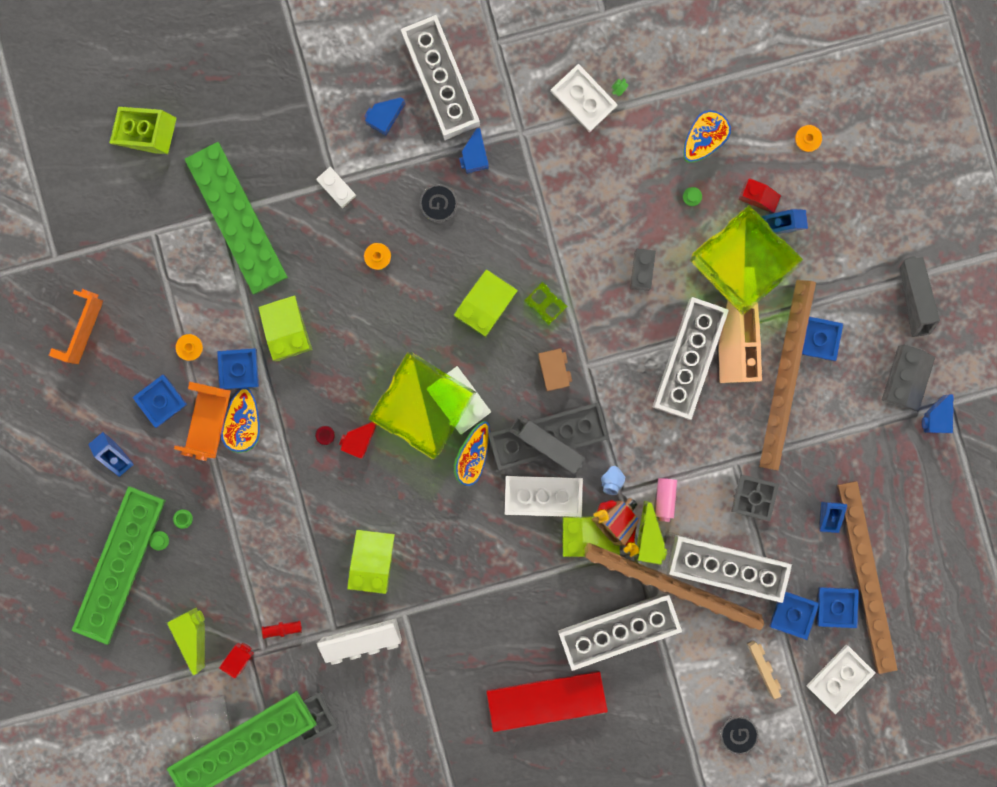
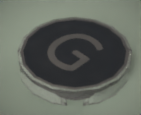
M442 184L431 185L422 193L420 209L430 221L436 223L446 222L456 213L458 206L457 197L448 186Z
M735 715L729 717L722 724L719 736L726 750L732 754L743 755L755 748L758 743L759 733L752 720L746 716Z

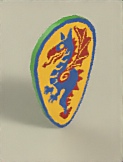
M708 110L697 116L684 143L683 156L686 162L692 163L705 159L728 140L731 134V126L724 115L717 111Z
M240 388L232 398L221 432V439L225 447L237 453L247 452L254 448L260 437L258 408L254 396L248 388Z
M482 421L471 431L459 449L454 464V474L457 481L462 485L470 486L475 484L482 474L489 446L488 434L490 433L489 423L486 421Z

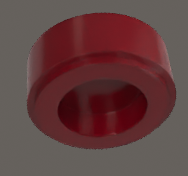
M321 426L317 429L315 437L320 444L329 445L335 439V432L329 426Z

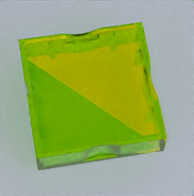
M750 205L735 216L721 232L712 236L694 251L690 259L695 267L742 315L747 313L793 273L803 260L783 239L771 230L768 223Z
M409 352L405 355L393 376L389 388L381 396L368 419L388 432L400 436L412 447L434 460L441 453L475 396L476 391L413 352Z

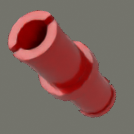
M300 620L290 623L279 622L278 625L262 627L263 639L302 633Z

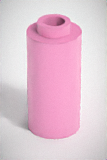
M658 478L655 515L659 517L658 521L670 522V518H674L677 480Z

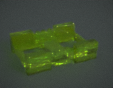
M541 282L524 302L531 309L534 308V311L539 313L540 316L542 315L541 318L550 325L568 306L561 299H557L550 292L551 289ZM537 290H541L546 294V298L540 304H537L532 299V295ZM551 303H555L560 308V311L554 317H550L545 311Z

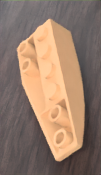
M752 267L744 268L743 304L739 303L738 308L729 298L727 301L726 309L729 311L718 344L720 383L762 381L759 310L755 270Z

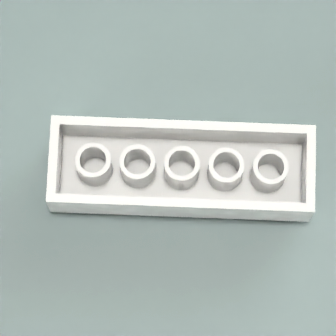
M432 16L402 28V37L444 140L479 127V118L437 16Z
M693 297L689 299L652 406L653 408L687 420L692 419L729 311L728 309Z
M675 535L666 572L669 575L783 603L792 565L787 562Z
M668 593L654 596L558 630L572 671L682 632Z

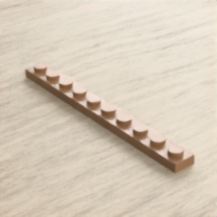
M796 280L759 465L762 468L779 471L816 285L814 281Z
M858 482L839 484L837 488L840 502L847 504L844 521L876 671L878 674L897 671Z
M589 542L585 547V558L592 563L605 565L609 570H617L628 578L633 577L645 585H653L662 592L672 593L681 600H689L698 607L703 606L715 614L725 615L730 620L744 623L751 629L761 630L764 626L762 615Z

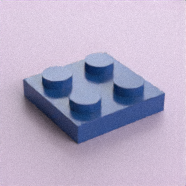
M809 316L802 355L836 361L844 323Z
M256 348L217 351L219 386L221 389L259 387Z
M164 374L132 397L155 428L161 426L187 406V403Z
M818 587L817 626L857 628L859 589Z
M785 591L783 603L777 601L769 627L807 640L819 603Z

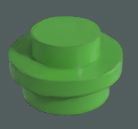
M617 79L611 86L613 89L611 93L613 95L620 96L628 87L626 79Z
M696 187L687 188L683 193V201L688 206H696L702 200V193Z
M182 509L174 514L173 522L178 528L185 529L192 524L193 516L188 510Z
M162 531L154 532L149 540L150 546L158 551L165 549L169 544L168 535Z

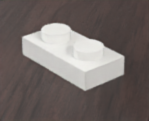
M331 167L316 179L341 208L345 207L356 197V194Z

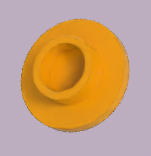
M813 125L801 127L795 135L796 145L805 152L815 151L822 143L820 130Z
M374 243L365 250L364 260L370 268L381 270L390 263L391 253L384 244Z
M193 334L181 336L176 343L178 356L186 361L197 359L203 351L201 340Z

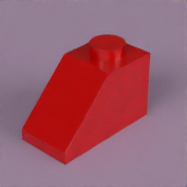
M749 178L745 182L738 200L774 213L781 195L768 185Z
M371 422L347 432L346 435L343 434L339 445H341L340 450L363 459L378 423Z
M237 643L222 662L219 669L236 679L254 655V652L251 651L252 648L245 643Z

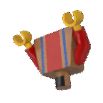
M628 498L625 503L614 500L600 503L597 512L593 514L592 521L614 545L626 546L623 551L625 553L630 552V557L638 554L639 548L635 544V534L639 519L633 513V510L638 505L636 501Z

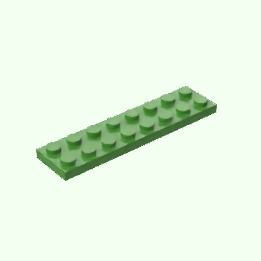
M216 142L185 158L252 293L255 295L288 278L220 143Z
M128 486L71 631L104 644L110 643L166 500Z
M295 691L169 766L167 771L177 787H213L315 727L317 724L299 693Z

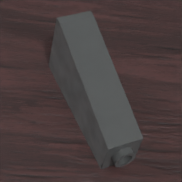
M908 257L900 266L911 335L912 337L930 335L940 322V317L924 258Z
M519 415L510 428L509 432L573 474L583 466V460L585 459L583 456L526 418Z

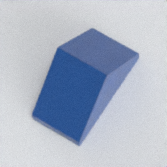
M821 502L820 532L839 533L847 510V504Z

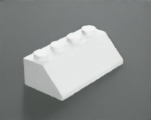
M395 618L323 637L317 645L325 663L331 662V665L343 662V658L349 657L352 660L361 657L362 653L368 652L371 655L380 652L379 649L387 647V650L397 648L402 639L397 619Z

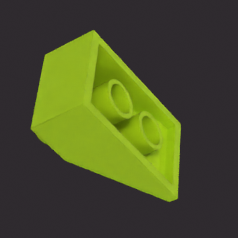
M118 107L110 144L151 153L168 154L177 118L163 110Z
M486 269L463 300L454 317L486 338L518 290Z
M295 295L258 307L273 361L277 362L313 350Z
M644 501L637 539L639 553L635 555V558L638 561L662 564V560L666 559L667 549L664 547L665 544L651 502Z
M562 516L563 557H585V547L588 542L620 555V545H614L592 521L594 516Z
M356 530L347 589L383 594L388 592L395 534Z
M197 608L167 622L193 676L205 668V624L203 622L205 618L200 610L198 611Z

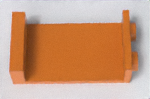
M84 289L81 292L76 290L73 292L75 295L86 298L87 302L67 352L51 348L49 356L67 363L79 364L103 300L98 299V294Z
M189 381L188 389L198 391L186 446H174V449L182 451L181 455L192 457L194 454L196 455L195 459L199 460L215 459L231 391Z

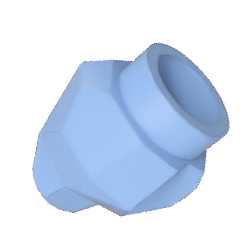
M617 466L609 467L608 471L601 477L603 492L609 495H617L624 485L625 476Z

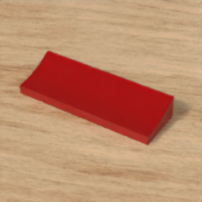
M600 671L487 690L493 732L608 712Z

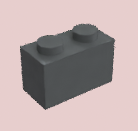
M640 248L635 250L630 289L643 291L651 289L656 255L655 250Z

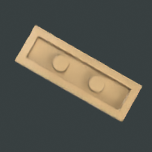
M754 640L746 643L770 696L774 700L781 697L779 692L782 690L778 680H774L771 675L773 669L769 661L765 662L763 655H765V651L762 645L757 644Z

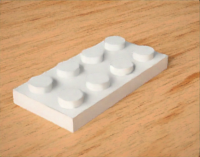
M506 476L505 515L582 517L583 478Z

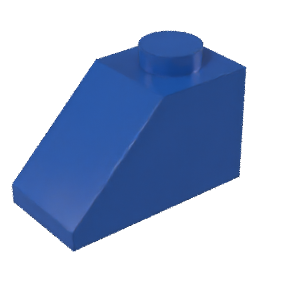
M400 97L374 104L373 108H369L364 116L366 124L387 136L403 109L405 100Z
M480 128L474 131L462 150L463 157L459 158L461 168H465L466 173L489 169Z
M791 209L761 216L763 235L808 229L806 210Z
M953 394L943 395L924 413L921 422L924 433H953Z
M104 432L88 444L93 456L118 477L134 465L118 444Z

